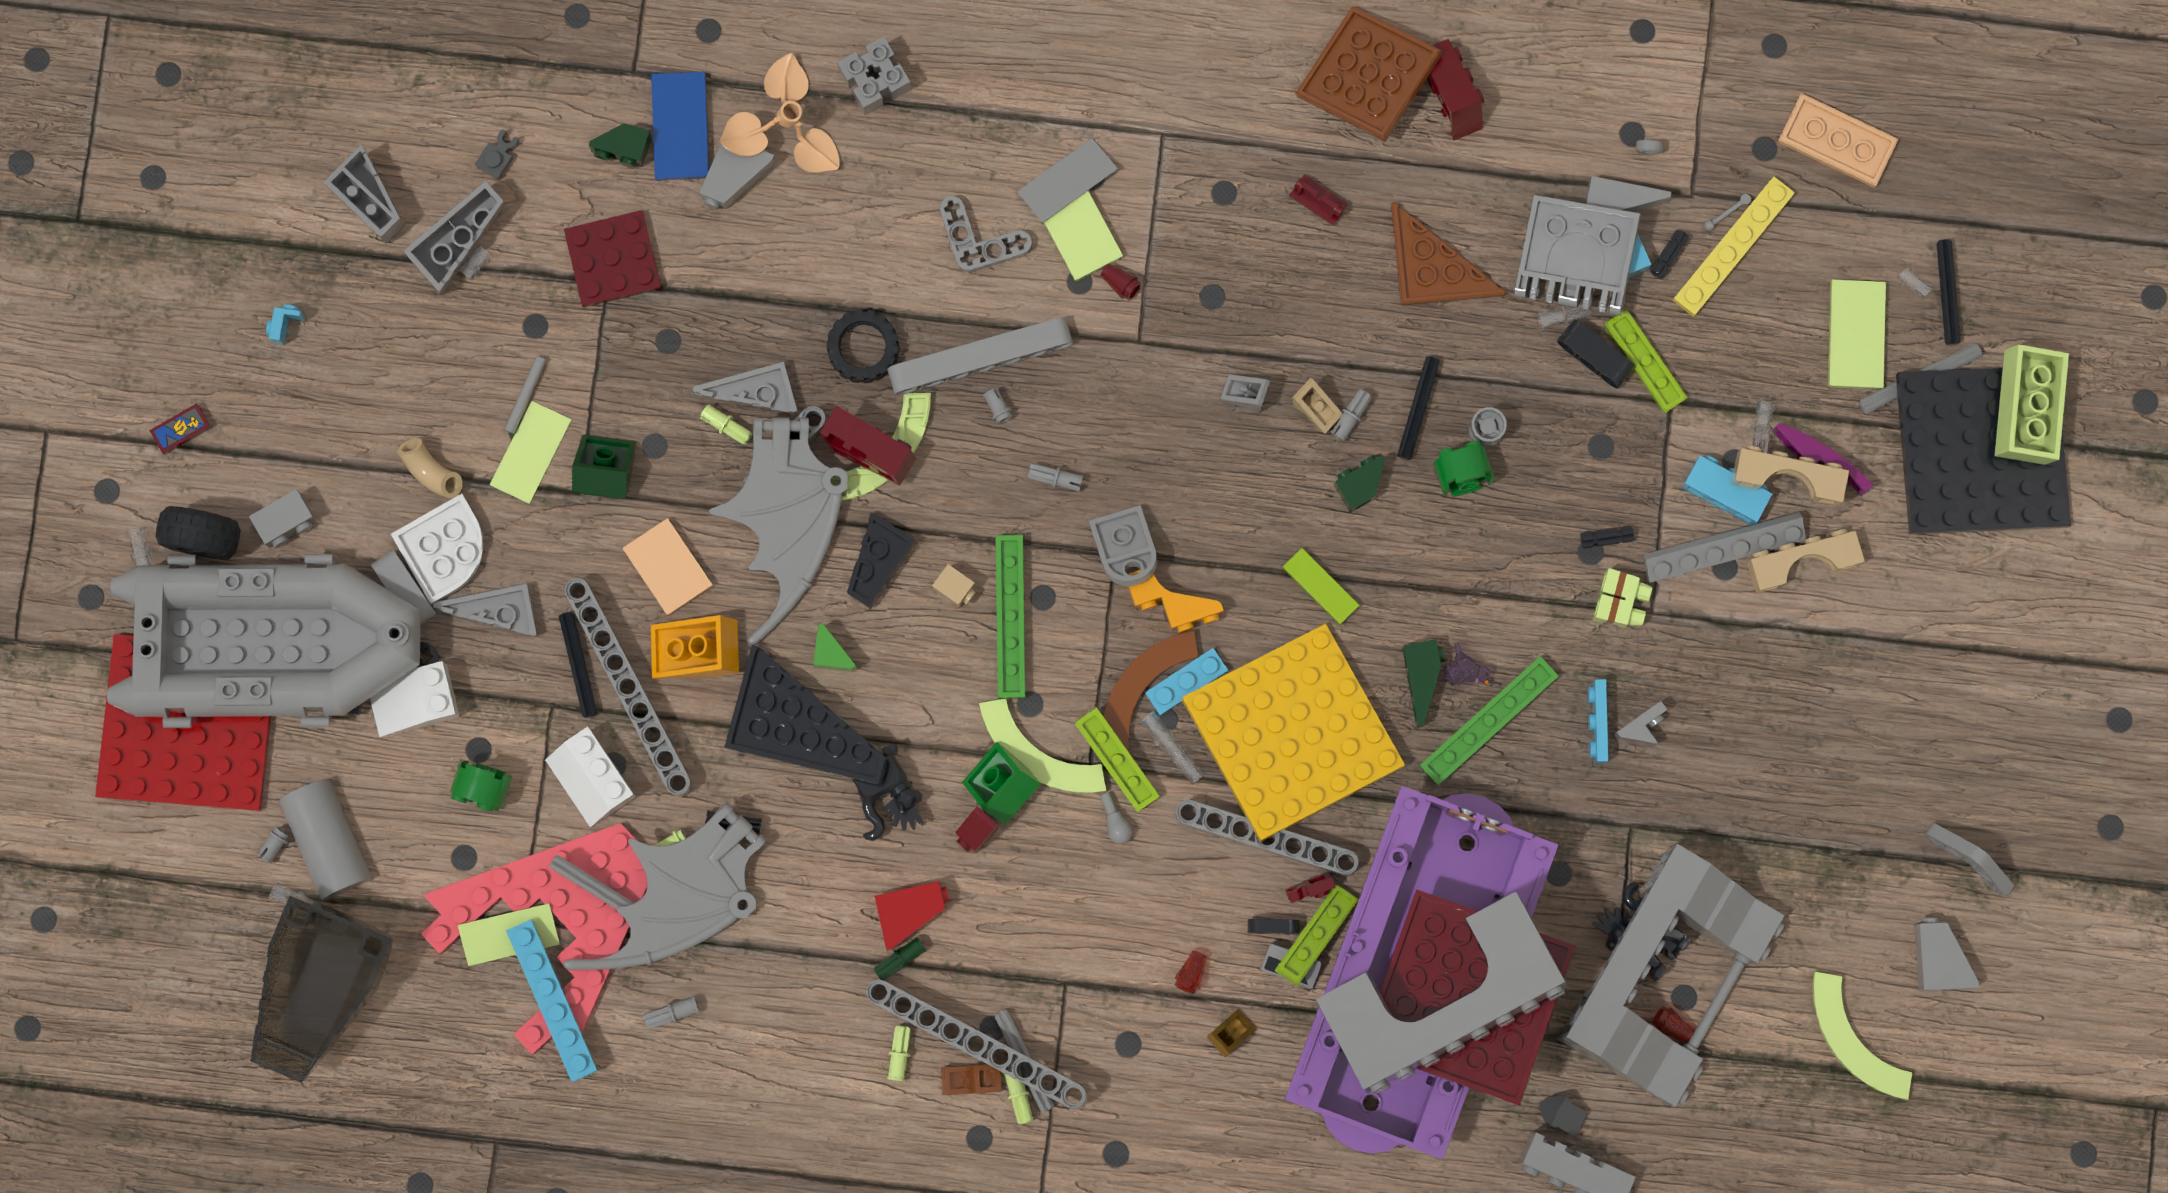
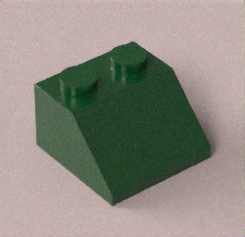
M582 435L572 465V492L584 495L606 496L613 499H626L631 482L636 441Z

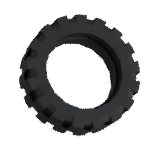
M858 309L852 313H845L840 320L837 319L833 328L828 333L826 346L830 362L843 378H847L851 382H864L866 384L874 380L878 381L888 373L887 369L897 362L899 353L897 333L891 322L882 314L875 313V311H862V309ZM859 325H868L879 330L886 344L885 353L881 360L874 366L867 368H858L847 363L840 349L841 340L845 333L852 327Z

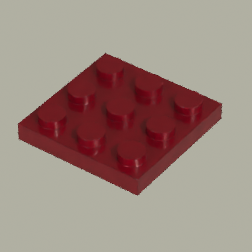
M643 210L564 229L583 308L662 289Z

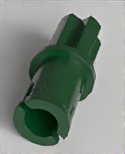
M915 937L914 940L898 951L893 950L894 954L875 966L874 972L880 980L884 981L902 967L906 969L907 964L923 952H926V949L919 939Z

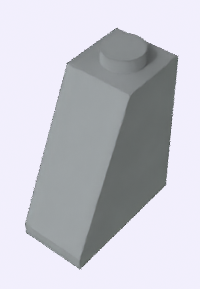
M720 144L699 192L701 199L704 200L703 204L717 210L719 207L727 209L774 167L776 163L775 156L766 151L750 157L739 156L731 153Z
M1923 918L1921 924L1914 925L1919 991L1979 988V981L1947 922L1939 923V918Z

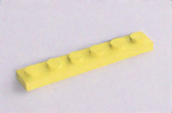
M1773 176L1672 301L1694 317L1795 192Z

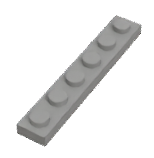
M1799 512L1643 554L1647 579L1651 583L1747 557L1760 551L1773 550L1789 543L1795 544L1805 541L1803 517Z

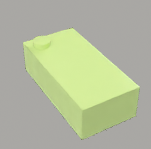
M2019 344L2004 350L1995 456L2044 465L2059 460L2069 353Z

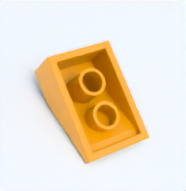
M717 615L651 625L652 679L717 677L739 674L738 620Z

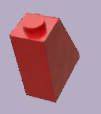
M937 881L874 896L886 950H894L946 910L944 903H949L946 886L941 887L940 882Z

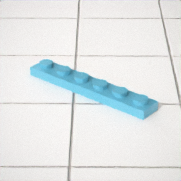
M530 919L506 930L571 1082L574 1083L598 1072L533 920Z

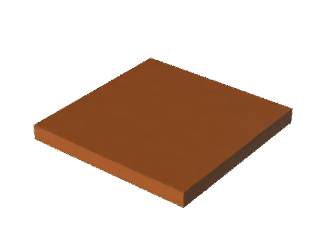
M1352 6L1295 94L1298 98L1386 142L1443 53L1440 49Z

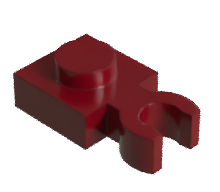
M1326 872L1302 881L1303 884L1289 887L1285 891L1290 902L1294 903L1307 896H1314L1315 898L1326 896L1330 893V889L1336 887L1333 878Z

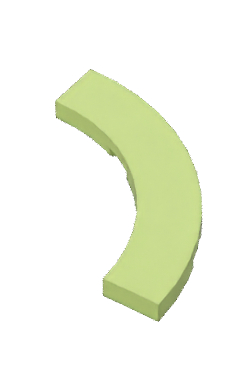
M908 393L903 396L902 413L892 438L896 441L900 439L908 443L912 447L913 454L924 436L928 423L931 393ZM861 466L846 472L848 474V487L842 492L841 502L866 495L878 489L889 480ZM836 475L830 480L833 486L838 485L840 481Z
M1006 698L979 703L982 718L994 743L999 742L1030 769L1041 784L1073 793L1106 792L1101 764L1076 765L1049 757L1034 747L1022 735L1012 719Z
M1813 972V1004L1819 1028L1835 1057L1852 1075L1873 1089L1892 1097L1908 1100L1912 1072L1898 1069L1881 1061L1857 1038L1844 1011L1841 989L1842 976Z

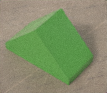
M820 624L817 630L814 667L847 672L857 670L856 665L824 624Z

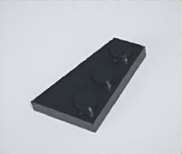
M872 512L868 519L869 524L866 534L863 536L862 548L858 561L855 563L847 590L849 596L869 609L873 607L917 543L914 539Z

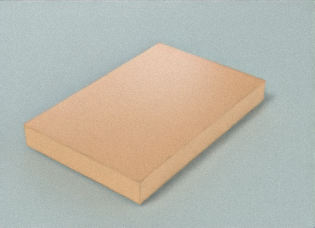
M668 518L622 548L667 616L713 587Z

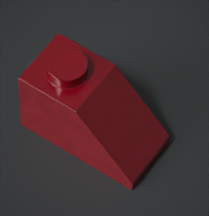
M977 806L955 832L959 837L956 842L966 852L972 849L977 853L998 830V826Z

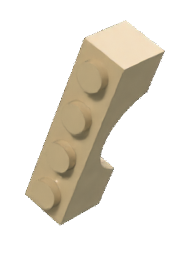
M1746 446L1745 449L1741 448L1737 453L1732 485L1758 490L1771 476L1789 474L1797 477L1806 485L1811 501L1833 506H1840L1843 503L1849 470L1842 469L1840 464L1826 463L1825 466L1815 464L1816 460L1812 458L1799 457V460L1788 458L1789 455L1783 452L1762 453L1761 448Z
M1841 529L1832 532V537L1821 540V536H1815L1806 539L1805 544L1795 547L1794 543H1789L1778 547L1779 552L1769 554L1768 550L1752 554L1753 559L1747 562L1755 593L1758 594L1784 586L1787 583L1790 567L1794 562L1801 559L1813 558L1820 560L1828 565L1834 573L1862 565L1865 560L1856 531L1848 533L1847 529Z

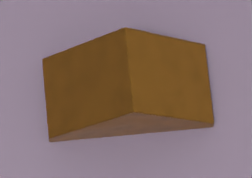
M1237 1009L1206 1038L1225 1058L1250 1036L1256 1028Z

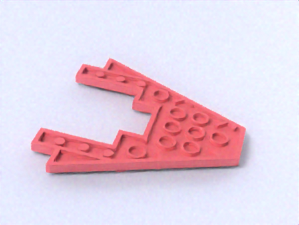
M619 823L429 892L424 897L441 915L421 935L439 954H442L460 937L458 925L477 921L501 898L514 912L531 908L541 899L544 904H550L553 914L576 937L556 957L563 965L567 959H598L610 956L621 949L630 929L626 919L615 908L551 869L549 865L554 856L559 855L635 903L645 895L647 890L645 871L628 842L630 838H635ZM611 969L568 970L574 978L563 988V991L582 1033ZM540 1010L513 1034L532 1055L552 1038Z

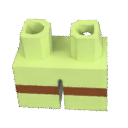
M1608 568L1604 574L1593 621L1609 623L1621 628H1625L1627 625L1641 627L1646 612L1632 608L1634 599L1648 602L1652 587L1639 582V577Z

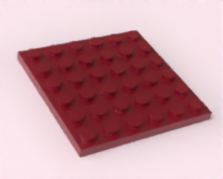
M1416 889L1380 989V993L1395 1019L1402 1022L1420 1021L1474 992L1483 984L1488 972L1487 958L1466 920L1467 917L1477 913V910ZM1540 933L1565 979L1576 945ZM1546 998L1539 1002L1540 1007L1533 1012L1525 1014L1522 1011L1514 1015L1515 1021L1502 1028L1496 1025L1489 1029L1490 1034L1478 1041L1471 1038L1464 1042L1466 1047L1454 1054L1445 1052L1439 1056L1440 1061L1427 1068L1421 1065L1416 1069L1520 1106L1557 999L1550 1001V999Z

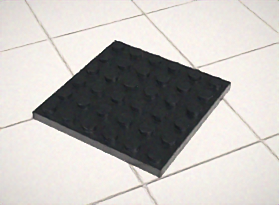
M2003 368L1898 372L1896 374L1909 535L2068 528L2071 526L2063 430L2060 457L2057 461L2044 465L1995 456Z

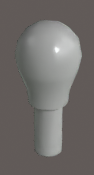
M1106 793L1100 796L1107 813L1109 838L1116 844H1125L1131 839L1133 834L1132 828L1122 814L1117 811L1111 793Z

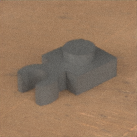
M504 129L497 136V145L494 146L488 143L475 163L478 169L498 181L513 160V157L508 152L514 150L519 144V139L516 136L510 143H505L504 138L507 132Z

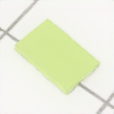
M1089 191L1083 193L1043 222L1075 282L1106 267L1109 263L1112 264L1123 258Z

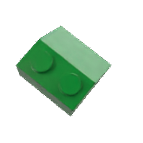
M999 742L992 746L962 781V784L980 807L1005 825L1041 784L1030 769Z

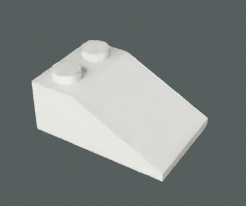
M443 661L414 668L370 698L380 738L460 717L448 666Z

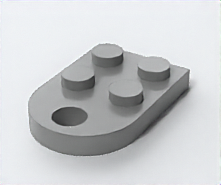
M1141 505L1089 520L1105 574L1111 581L1122 586H1135L1144 583L1154 574L1157 567V555ZM1131 567L1141 569L1136 575H1128L1126 573Z

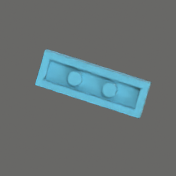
M1212 648L1145 692V695L1159 716L1181 703L1183 696L1211 683L1227 673L1228 669L1214 648Z
M1598 679L1592 682V687H1588L1587 691L1588 703L1593 705V714L1588 715V728L1593 730V741H1589V757H1594V764H1606L1608 762L1606 679Z

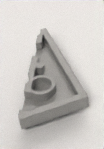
M784 362L692 387L696 396L786 413H798Z
M528 584L433 603L435 611L533 637L538 636Z

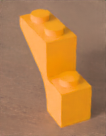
M1140 570L1129 573L1128 575H1136L1140 572ZM1154 574L1142 584L1127 586L1135 609L1141 607L1142 611L1157 607V602L1161 601L1171 631L1178 630V633L1193 629V624L1201 621L1204 622V625L1220 620L1219 615H1222L1224 612L1222 604L1217 600L1166 590L1160 585Z

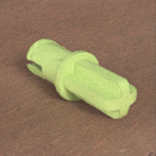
M710 404L701 413L700 419L719 430V434L723 435L725 433L744 445L750 441L752 432L733 421V416L723 414Z
M895 1027L892 1052H889L891 1055L887 1077L889 1080L905 1082L907 1057H910V1054H908L911 1034L910 1027Z
M1019 1068V1070H1018V1071H1019V1075H1020V1077H1022V1073H1021V1070H1020V1068ZM1004 1074L1010 1094L1008 1100H1012L1017 1123L1023 1125L1032 1122L1033 1116L1027 1097L1030 1095L1029 1091L1026 1092L1023 1083Z

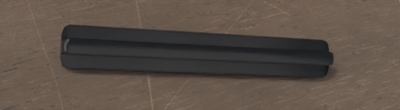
M1950 239L1939 240L1936 246L1944 337L1946 345H1957L1960 343L1961 337L1953 246Z
M1427 356L1397 454L1401 459L1410 460L1412 458L1440 360L1436 357Z
M572 612L562 613L559 615V621L581 713L584 718L594 717L597 715V709L574 614Z

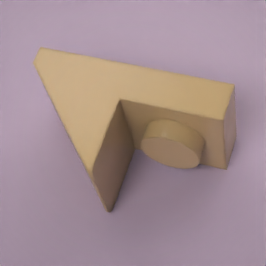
M1312 378L1292 397L1294 408L1304 413L1318 430L1324 434L1343 414Z

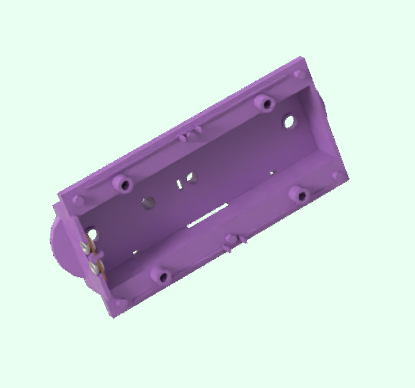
M1401 786L1324 994L1365 972L1373 978L1380 991L1416 889L1477 911L1517 892L1532 918L1558 844L1514 827L1508 814L1498 804L1483 796L1465 793L1450 795L1441 800ZM1468 835L1474 839L1475 844L1471 851H1464L1460 848L1459 840L1462 836ZM1319 1006L1284 1100L1321 1113L1330 1133L1337 1141L1353 1150L1378 1153L1389 1151L1402 1144L1443 1160L1469 1088L1415 1068L1416 1074L1403 1081L1395 1079L1389 1082L1391 1087L1379 1094L1363 1090ZM1370 1094L1376 1096L1379 1101L1378 1107L1373 1111H1368L1363 1106V1099Z

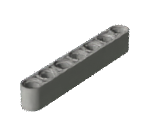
M1061 317L902 362L889 367L887 371L894 394L898 396L1061 350L1074 343L1066 318Z
M1192 800L1182 801L1176 809L1175 816L1179 824L1197 831L1340 876H1349L1358 867V857L1354 852L1332 844L1283 830L1275 834L1274 843L1267 846L1259 841L1246 817ZM1183 807H1192L1196 812L1195 818L1190 821L1184 820L1180 814ZM1210 815H1218L1221 818L1222 825L1219 828L1212 829L1207 825L1206 820ZM1236 823L1245 824L1248 828V834L1244 837L1236 836L1233 833V826ZM1294 839L1300 843V851L1298 853L1291 854L1286 850L1285 844L1288 840ZM1315 848L1324 849L1327 854L1326 860L1323 862L1315 861L1312 858V850ZM1341 856L1351 858L1353 867L1350 870H1342L1339 867L1338 859Z

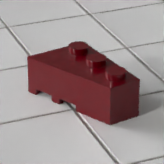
M1449 39L1432 45L1440 49L1443 54L1427 77V81L1433 95L1437 96L1443 107L1440 110L1443 118L1448 117L1451 123L1452 132L1450 134L1453 141L1483 129L1481 104L1484 103V98L1480 89L1474 88L1472 84L1474 81L1469 68L1463 67L1461 63L1463 59L1458 47L1453 48Z
M837 405L820 432L833 453L899 486L916 460L911 450L912 447L908 443L900 439L894 440L883 430L872 427Z

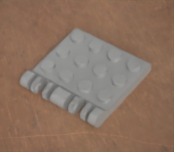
M1534 195L1515 286V297H1527L1531 277L1533 278L1530 290V299L1537 300L1539 296L1540 281L1542 279L1549 281L1546 292V302L1548 303L1554 302L1558 282L1561 283L1558 297L1559 305L1577 308L1581 287H1586L1582 305L1583 309L1589 310L1593 300V289L1602 290L1599 312L1605 313L1607 311L1610 292H1613L1610 314L1621 316L1641 214Z

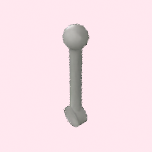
M1748 194L1742 195L1739 202L1712 221H1706L1704 224L1705 229L1708 231L1713 230L1718 222L1742 205L1747 206L1751 202V197Z

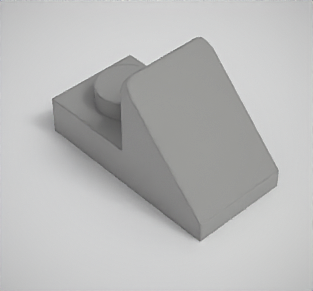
M1661 701L1616 732L1614 737L1617 740L1649 746L1657 745L1658 742L1645 725L1648 724L1652 728L1662 721L1664 717L1661 714L1667 708Z

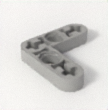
M948 196L941 202L940 211L957 266L963 272H975L1023 257L1030 252L1032 247L1031 237L1028 233L1021 230L976 243L962 200L955 196ZM953 203L955 207H960L956 210L958 221L949 226L948 222L952 223L953 218L951 213L945 212V210L948 209V204ZM960 227L966 229L968 237L964 241H956L952 236L955 229ZM1018 237L1022 241H1027L1024 244V249L1019 250L1018 246L1009 248L1011 254L1006 255V247L1003 241L1007 240L1008 246L1015 244V239ZM998 245L1002 250L1001 255L998 258H990L986 254L989 246ZM982 248V256L986 262L980 263V257L973 259V265L968 266L966 262H961L964 259V254L969 253L970 257L979 255L977 249Z
M1932 823L1924 833L1926 838L1936 846L1969 863L1984 882L2000 896L2006 898L2015 887L1994 860L1973 843L1935 823Z

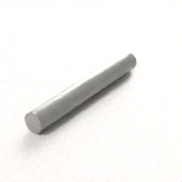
M539 356L536 357L506 424L505 431L511 434L515 433L547 361L546 359Z

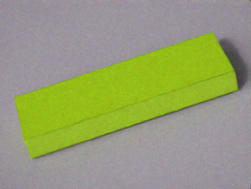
M1303 548L1282 567L1339 625L1360 606Z

